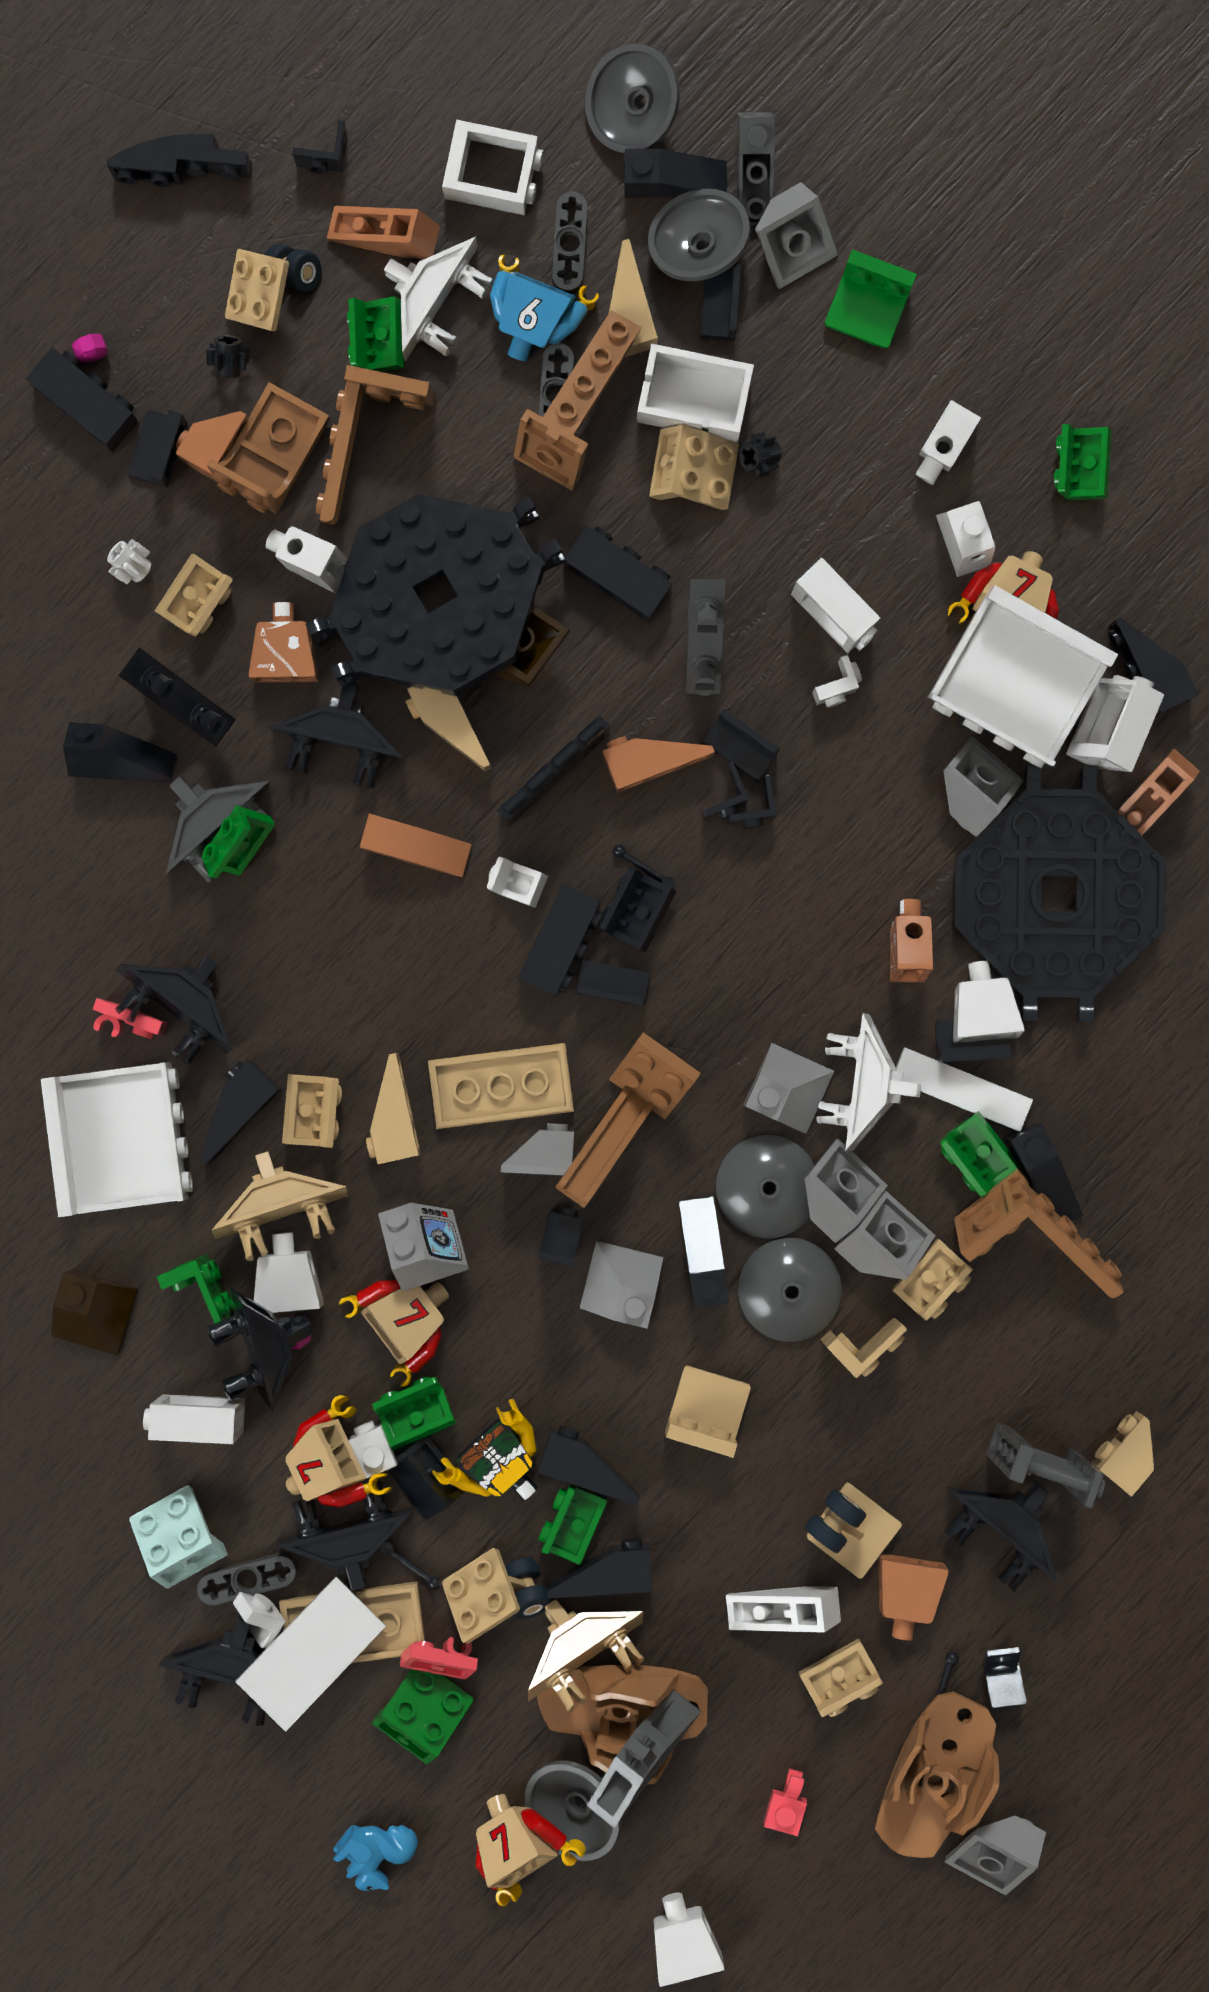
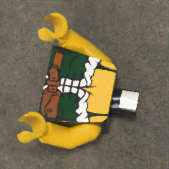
M508 1400L511 1409L507 1412H502L499 1407L496 1408L499 1418L456 1456L454 1464L457 1467H454L448 1458L444 1457L440 1460L446 1467V1470L441 1473L433 1470L432 1473L441 1484H451L463 1491L485 1497L493 1494L497 1498L511 1488L522 1501L528 1499L537 1490L538 1486L526 1474L535 1462L533 1456L537 1448L532 1425L519 1411L515 1400Z

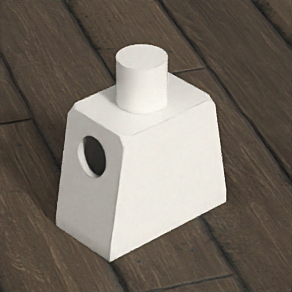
M951 400L919 454L925 459L915 475L933 485L942 469L949 472L981 417ZM939 442L949 445L950 449L947 454L937 451L936 447Z
M979 501L936 515L957 577L980 570L991 564L995 543Z
M293 526L288 529L286 534L276 529L269 534L266 548L275 552V557L287 569L337 594L348 558L337 546Z
M988 961L968 964L970 981L959 983L955 989L953 1044L1019 1038L1024 1032V1025L1008 978L991 979Z
M293 1232L272 1234L274 1254H267L264 1257L260 1256L257 1260L254 1302L272 1313L320 1309L324 1303L311 1252H294Z
M672 1893L663 1897L662 1901L666 1914L654 1918L659 1986L662 1987L723 1971L722 1952L701 1906L686 1909L682 1893Z

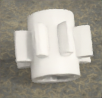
M133 539L128 544L124 541L118 542L111 549L107 561L113 565L109 573L125 584H128L131 579L134 582L141 581L151 568V562L146 559L150 551Z

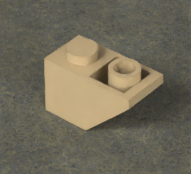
M1138 1411L1133 1416L1131 1414L1127 1415L1117 1427L1119 1433L1111 1442L1106 1441L1099 1447L1095 1453L1097 1459L1093 1463L1094 1466L1131 1497L1154 1471L1150 1420Z

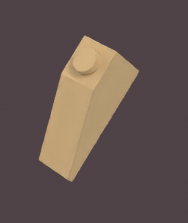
M629 239L622 241L609 312L612 310L641 327L637 339L625 357L648 351L651 348V344L657 345L658 341Z
M415 687L407 689L411 698L405 702L414 720L421 717L425 726L485 772L491 769L457 696L442 694L439 690L425 687L423 689Z
M399 1053L389 1054L370 1129L371 1137L366 1138L370 1158L376 1157L377 1164L421 1154Z

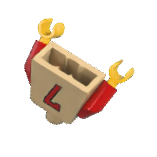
M1025 552L1022 559L1008 556L1003 564L994 562L974 574L961 593L963 597L961 601L955 602L949 607L948 617L954 608L961 607L964 609L965 615L958 624L964 623L969 615L968 607L970 604L973 603L972 610L977 611L990 586L995 585L1057 620L1059 608L1055 591L1051 589L1053 578L1051 574L1040 569L1043 558L1036 552Z
M385 1280L373 1283L359 1291L356 1296L350 1295L342 1298L339 1301V1305L347 1301L352 1302L354 1305L353 1312L345 1316L347 1318L361 1312L398 1361L390 1376L393 1377L397 1371H403L407 1375V1378L400 1385L405 1387L409 1384L413 1372H418L436 1353L442 1336L440 1325L444 1322V1317L437 1307L449 1298V1294L439 1282H435L425 1291L420 1286L402 1291L397 1280Z
M343 1395L335 1397L332 1400L331 1409L326 1411L324 1408L302 1422L298 1427L293 1442L294 1448L286 1456V1463L292 1474L286 1480V1487L291 1494H301L306 1501L317 1499L322 1505L344 1507L366 1499L367 1494L381 1495L391 1491L392 1487L379 1490L376 1486L378 1478L388 1475L385 1473L374 1474L369 1479V1483L362 1484L366 1476L339 1420H333L338 1416L345 1419L351 1418L356 1413V1408L353 1406L348 1407L343 1412L340 1410L341 1405L350 1398Z
M505 1794L496 1795L486 1802L492 1819L477 1829L476 1837L478 1843L475 1866L486 1880L487 1886L493 1890H498L496 1902L500 1906H506L511 1899L516 1902L522 1894L521 1886L517 1882L557 1857V1850L560 1849L562 1851L561 1858L567 1866H573L577 1861V1858L569 1850L575 1851L580 1857L584 1856L586 1847L582 1841L571 1839L567 1842V1836L530 1807H510Z

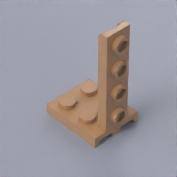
M612 310L609 312L544 416L541 417L529 409L523 414L520 419L513 458L573 491L579 482L588 448V443L575 435L637 339L641 330L640 326Z
M347 365L344 377L346 381L345 391L339 390L336 402V410L341 411L338 425L333 424L329 438V445L334 446L331 459H326L322 477L324 480H327L325 493H319L316 504V514H320L319 520L321 522L335 525L339 521L364 392L370 395V399L390 403L391 398H396L404 402L403 405L406 407L424 410V405H434L436 395L429 382Z
M643 1032L609 1079L620 1087L622 1092L555 1188L585 1208L650 1111L652 1110L663 1119H666L701 1073Z
M1018 1168L994 1186L983 1198L980 1197L954 1218L960 1253L969 1262L977 1256L989 1252L995 1242L1004 1235L1015 1232L1021 1222L1029 1217L1110 1298H1116L1124 1293L1120 1282L1122 1273L1111 1260L1105 1262L1099 1256L1100 1252L1096 1245L1089 1238L1083 1240L1077 1234V1229L1073 1222L1065 1215L1060 1217L1054 1211V1205L1043 1193L1038 1195L1028 1185L1027 1177Z

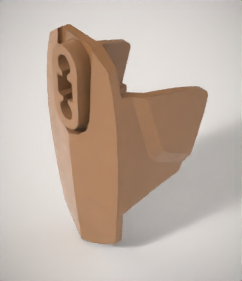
M623 1665L578 1667L569 1675L583 1695L586 1696L587 1700L580 1705L570 1695L574 1703V1711L572 1712L567 1711L566 1706L553 1688H548L537 1695L540 1711L549 1729L556 1732L580 1735L588 1752L591 1765L599 1767L605 1773L637 1727L673 1690L686 1700L697 1703L694 1706L702 1711L681 1740L697 1737L707 1726L708 1687L696 1675L664 1667L632 1665V1669L629 1672L624 1670ZM674 1749L648 1784H655L659 1780L671 1760Z
M953 1691L938 1694L916 1721L895 1763L875 1824V1830L880 1838L896 1853L916 1858L934 1857L950 1832L963 1836L967 1830L975 1827L985 1814L999 1788L998 1754L993 1749L996 1723L987 1707ZM964 1708L969 1709V1715L960 1721L957 1715L958 1711ZM949 1739L955 1741L952 1748H945L942 1745L944 1741Z

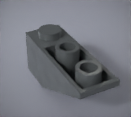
M745 112L737 114L738 200L747 211L750 226L758 225L770 200L773 198L775 117L772 112Z

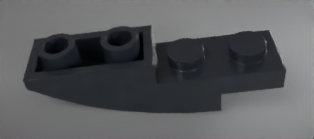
M184 134L156 138L122 150L107 159V167L113 178H116L117 181L124 184L148 181L158 187H170L171 184L182 185L183 171L194 177H205L208 173L219 174L222 178L228 180H240L241 177H251L252 163L247 151L219 149L213 134Z

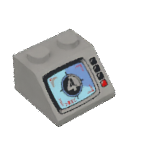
M408 1203L378 1213L391 1269L402 1291L469 1270L453 1210Z

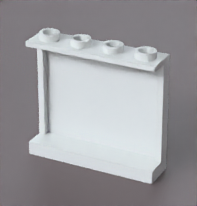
M993 585L990 586L928 698L935 701L932 706L933 709L948 717H951L953 712L964 717L965 720L962 725L981 735L983 729L996 735L993 742L1001 747L1012 751L1013 747L1016 746L1026 752L1023 759L1042 769L1044 763L1054 767L1056 763L1054 759L1105 670L1113 665L1118 654Z
M171 1062L41 1079L58 1217L189 1199L188 1192L193 1191V1182L190 1171L185 1172L184 1158H188V1144L186 1137H181L179 1126L180 1123H184V1112L182 1104L176 1102L175 1089H179L180 1082L177 1068L172 1069Z

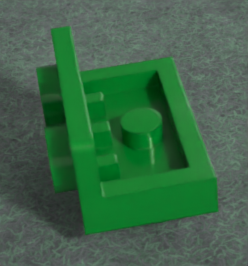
M394 296L364 302L356 297L349 298L347 323L350 345L348 346L350 365L378 372L403 369L401 299Z
M1062 424V434L1058 435L1056 440V451L1058 456H1060V466L1054 473V486L1066 500L1108 499L1112 430L1109 427L1074 429L1070 424Z
M236 805L229 817L223 820L220 830L212 842L207 844L201 856L209 877L217 879L222 871L240 876L275 826L272 817Z
M979 1111L947 1132L940 1141L944 1157L951 1164L957 1165L963 1173L962 1177L967 1187L973 1192L977 1191L982 1198L989 1193L991 1188L1021 1167Z
M436 1377L420 1378L411 1384L412 1387L400 1392H388L379 1398L380 1401L372 1404L374 1412L379 1416L389 1447L393 1451L457 1423L445 1389Z
M570 1483L566 1491L559 1489L552 1508L557 1510L552 1523L545 1521L538 1538L539 1541L543 1542L541 1552L547 1555L551 1552L580 1565L608 1498Z

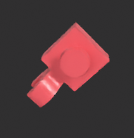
M789 1768L783 1792L775 1789L772 1790L763 1821L764 1827L798 1836L807 1806L806 1798L799 1796L804 1783V1778H802L803 1772Z

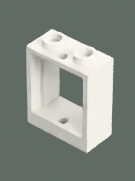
M456 119L442 185L444 199L525 215L527 204L533 205L536 193V183H532L534 170L540 171L543 160V150L538 148V136ZM471 140L525 151L517 193L462 182Z
M822 557L796 581L791 595L847 653L855 647L861 651L874 638V635L878 632L875 626L880 617Z
M1114 675L1113 679L1101 678L1089 698L1066 754L1086 765H1098V769L1132 772L1164 694L1152 688L1153 682L1139 676H1134L1133 680L1119 675Z
M162 1394L150 1404V1409H145L143 1429L148 1430V1440L234 1444L244 1433L245 1398H235L233 1401H230L228 1397Z

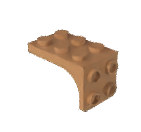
M269 382L227 455L219 463L213 460L208 462L207 467L213 474L211 478L218 483L217 487L233 497L236 496L237 492L248 500L247 504L264 514L268 509L277 514L330 421L329 415Z

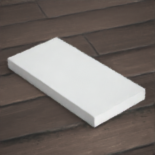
M335 1576L236 1679V1683L286 1732L386 1625Z

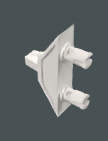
M476 237L419 261L417 265L410 263L408 267H405L397 261L390 259L384 268L385 276L397 283L394 289L401 294L402 354L405 362L417 343L421 341L441 352L445 357L449 355L448 347L441 341L454 346L457 337L452 336L433 324L432 319L454 285L459 283L482 299L485 298L486 292L479 284L491 289L494 279L487 277L468 265L478 248Z
M866 1013L862 1014L861 1029L858 1037L828 1033V1040L841 1043L843 1046L825 1048L826 1055L854 1057L856 1059L850 1105L825 1103L823 1101L818 1105V1108L834 1113V1116H817L818 1124L847 1126L845 1151H853L893 1103L900 1104L901 1095L920 1097L921 1092L920 1083L903 1081L904 1073L897 1072L871 1016Z

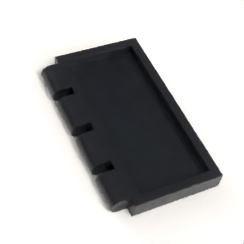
M601 715L594 719L573 741L571 740L548 764H545L524 786L519 788L496 810L500 819L508 827L610 735V725Z

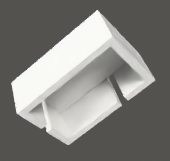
M651 344L645 381L643 382L637 411V422L662 428L685 424L699 430L706 429L708 433L738 443L754 365Z

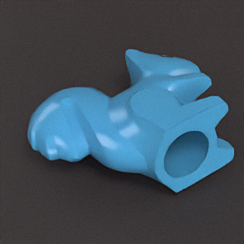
M351 1825L334 1846L333 1851L336 1854L333 1860L340 1862L347 1858L351 1861L346 1869L348 1872L346 1877L350 1879L356 1876L355 1886L357 1889L362 1891L388 1890L389 1879L378 1866L384 1859L393 1864H404L410 1861L417 1851L418 1839L415 1832L404 1825L399 1827L392 1825L387 1831L376 1826L359 1827Z

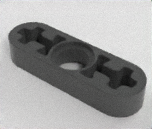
M575 191L562 194L557 201L552 269L554 287L572 295L577 293L583 285L587 228V202L583 195ZM571 202L576 203V208L580 209L575 212V226L568 225V211L565 210ZM567 235L577 237L580 241L579 247L573 252L563 250L560 246V241L563 237ZM565 261H572V276L577 277V279L571 280L570 285L564 284L563 278L558 277L565 274Z
M563 343L548 346L543 354L538 414L541 417L545 414L544 409L548 410L551 402L546 398L547 390L552 386L562 387L566 381L562 378L569 377L574 369L573 352ZM556 353L563 354V359L568 360V362H564L561 365V378L554 377L555 365L554 362L549 361V359H555Z
M277 1553L207 1572L199 1581L197 1594L205 1604L218 1605L235 1600L239 1592L255 1595L256 1593L259 1594L286 1587L294 1580L298 1571V1565L295 1558L290 1554ZM280 1561L283 1567L289 1566L290 1570L287 1571L285 1578H281L279 1573L272 1574L267 1577L268 1583L264 1584V1572L260 1565H265V1572L274 1570L277 1562ZM242 1570H251L256 1574L257 1584L254 1587L245 1588L240 1585L238 1575ZM226 1574H231V1585L221 1588L218 1596H214L213 1591H206L205 1588L210 1584V1579H214L215 1584L226 1583L229 1579ZM231 1586H232L233 1590L235 1591V1592H233V1593L230 1592Z

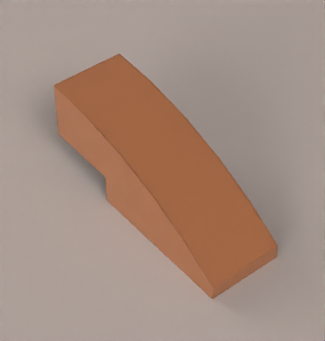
M372 814L368 815L360 843V848L363 850L463 878L472 844Z

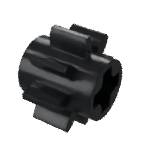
M217 336L215 343L210 342L209 348L206 349V365H215V374L220 377H238L241 374V370H246V365L249 364L250 348L241 347V339L237 336Z
M760 432L751 434V439L741 442L743 447L740 450L739 459L746 473L755 471L756 477L759 478L770 475L772 470L779 469L778 463L781 459L782 451L778 442L775 441V437L766 438L765 433Z

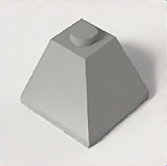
M803 183L796 184L770 200L755 230L776 287L781 289L838 256L819 198Z
M973 736L970 737L943 771L950 815L958 821L962 828L968 830L975 837L997 817L1024 781Z
M771 1043L743 1106L806 1134L834 1071Z
M547 1123V1130L540 1129L501 1165V1172L564 1175L573 1162L574 1131H567L568 1124Z
M839 1138L831 1144L804 1178L810 1219L835 1243L860 1224L888 1186L855 1153L845 1151L846 1145Z
M884 1190L860 1224L841 1238L835 1250L861 1273L906 1280L936 1235Z
M596 1240L580 1308L614 1321L647 1329L656 1296L663 1257Z
M1015 1815L974 1830L946 1856L945 1863L1007 1895L1038 1868L1046 1832L1034 1826L1029 1820Z

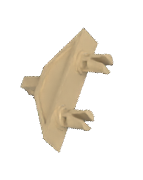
M269 1152L261 1153L255 1156L261 1174L252 1176L254 1181L211 1230L215 1240L239 1233L245 1258L247 1261L254 1260L252 1243L256 1244L262 1257L268 1254L259 1228L262 1224L306 1211L315 1239L321 1238L319 1221H322L329 1235L333 1234L335 1228L332 1225L326 1204L348 1197L347 1187L284 1171L283 1167L274 1169Z
M556 1599L546 1605L545 1615L552 1624L547 1628L550 1638L529 1687L528 1702L546 1689L553 1688L566 1706L567 1711H574V1703L570 1695L580 1705L587 1698L569 1674L607 1648L613 1651L626 1672L632 1669L629 1657L639 1666L643 1662L644 1657L627 1637V1633L643 1623L644 1611L583 1612L577 1615L574 1611L567 1614Z

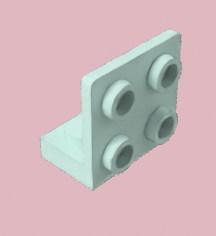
M189 1485L136 1513L129 1519L150 1578L167 1589L228 1555L224 1543L210 1534L194 1490Z

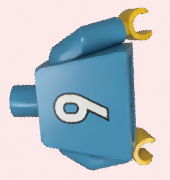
M505 255L499 257L500 271L496 275L490 298L494 318L500 323L499 330L513 336L507 353L510 357L526 362L532 344L545 348L549 344L560 343L577 329L588 311L596 306L599 297L598 293H596L595 298L592 300H586L583 297L587 286L580 288L577 301L574 302L576 296L519 273L520 265L517 257L515 264L511 267L505 266Z

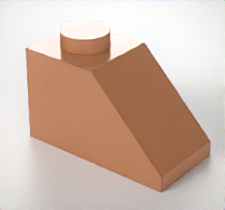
M238 411L193 423L189 431L184 430L179 436L176 443V449L178 450L175 454L181 462L212 479L213 474L207 467L208 462L213 460L219 463L227 455L248 420L247 415Z

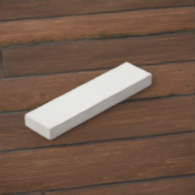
M903 1047L896 1065L897 1072L904 1073L903 1081L920 1083L921 1092L974 1114L979 1111L984 1118L1019 1132L1033 1099Z

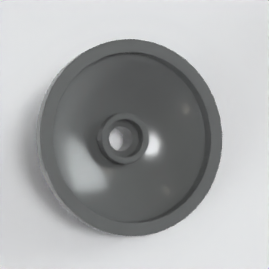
M627 44L617 47L600 60L588 81L585 95V111L589 126L596 138L603 145L614 151L625 153V149H650L667 135L676 119L680 103V86L674 67L658 50L643 44ZM645 97L646 103L641 109L640 102Z
M717 189L689 191L675 197L661 208L649 229L648 248L654 263L666 275L682 281L706 280L725 272L740 259L749 243L751 226L747 211L742 203L733 195Z
M758 1135L745 1139L727 1153L718 1169L716 1196L719 1206L733 1226L750 1236L770 1239L788 1235L800 1228L810 1217L804 1178L815 1165L804 1149L784 1137ZM768 1181L773 1182L776 1187L775 1191L772 1194H765L763 1192L764 1183Z
M779 1238L757 1248L743 1265L738 1280V1298L747 1320L765 1336L779 1341L796 1342L815 1336L832 1321L841 1301V1279L833 1260L820 1247L800 1238ZM787 1287H797L798 1294L794 1298L786 1297L785 1290Z
M550 1762L540 1767L530 1778L525 1790V1807L534 1809L567 1836V1842L571 1839H578L584 1843L586 1852L583 1857L578 1856L575 1851L569 1850L577 1860L590 1861L604 1856L616 1844L621 1833L622 1820L614 1829L587 1807L602 1778L589 1768L575 1762ZM560 1849L556 1851L557 1853L562 1854V1851Z

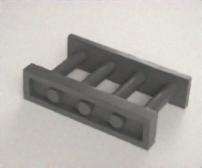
M997 1422L986 1455L1009 1479L1023 1484L1026 1475L1035 1474L1062 1484L1084 1506L1091 1509L1094 1500H1100L1105 1488V1480L1102 1479L1104 1474L1080 1453L1069 1448L1064 1459L1033 1448L1010 1426Z

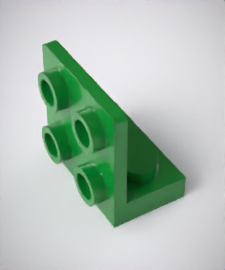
M852 249L826 317L825 327L879 348L888 349L917 274Z
M207 1254L157 1276L162 1290L172 1286L174 1292L197 1281L214 1323L233 1316L231 1311L235 1310L232 1297L228 1291H222L218 1279L222 1278L218 1264L214 1259L209 1260Z
M410 1669L388 1704L377 1713L371 1724L427 1765L438 1757L472 1704L473 1697L443 1675Z

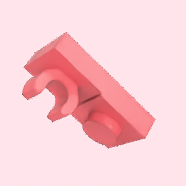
M96 998L92 1010L103 1013V1015L95 1020L94 1030L101 1031L103 1024L109 1020L114 1026L111 1036L119 1037L123 1029L121 1022L123 1020L126 1024L134 1026L132 1031L134 1034L152 1039L153 1034L164 1035L168 1022L140 1012L132 1023L126 1020L132 1009L127 1007L118 1014L115 1008L119 1004Z
M449 1637L443 1644V1650L434 1648V1644L425 1641H417L409 1645L401 1653L400 1667L466 1680L477 1671L478 1658L468 1657L472 1651L471 1642L463 1643L462 1652L458 1653L453 1649L454 1638Z

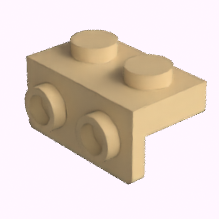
M191 554L154 612L187 634L196 637L199 632L203 634L212 623L213 616H211V613L216 605H222L232 591L229 585L233 579L221 573L197 555Z
M288 1074L282 1143L333 1147V1141L337 1139L339 1132L338 1121L335 1120L336 1106L340 1104L342 1097L338 1078Z
M937 1238L925 1251L911 1275L906 1280L900 1279L891 1290L925 1321L930 1317L935 1319L947 1307L948 1303L945 1300L953 1291L959 1293L967 1286L971 1280L969 1274L973 1269Z
M859 1638L799 1671V1675L816 1704L821 1717H825L828 1714L830 1717L842 1713L848 1708V1703L857 1698L863 1700L871 1697L879 1690L878 1686L883 1684L879 1673Z

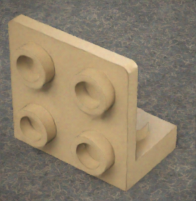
M685 424L660 429L649 497L658 500L682 497L716 509H728L739 444Z
M892 1318L860 1350L842 1332L836 1337L830 1330L820 1340L855 1378H858L861 1374L866 1377L879 1365L880 1362L877 1358L886 1350L889 1352L894 1351L905 1340L902 1334L907 1328L896 1318Z
M684 1366L665 1429L666 1438L734 1458L737 1448L736 1436L751 1389L750 1385L692 1366Z

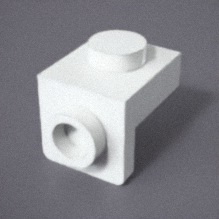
M848 655L841 657L838 661L843 678L815 687L812 694L816 705L825 703L827 708L839 705L846 701V695L855 693L859 688L857 682L862 681L860 670L855 661L850 662Z
M498 857L496 864L490 870L487 889L506 898L536 908L548 876L513 863L506 858Z
M369 1421L354 1428L355 1435L351 1436L348 1442L357 1457L366 1479L374 1474L397 1466V1460L392 1449L389 1447L381 1423L375 1426L373 1421Z
M239 1592L233 1602V1605L244 1621L252 1624L250 1632L260 1647L266 1649L279 1635L282 1626L286 1622L280 1612L267 1597L258 1593L252 1596Z

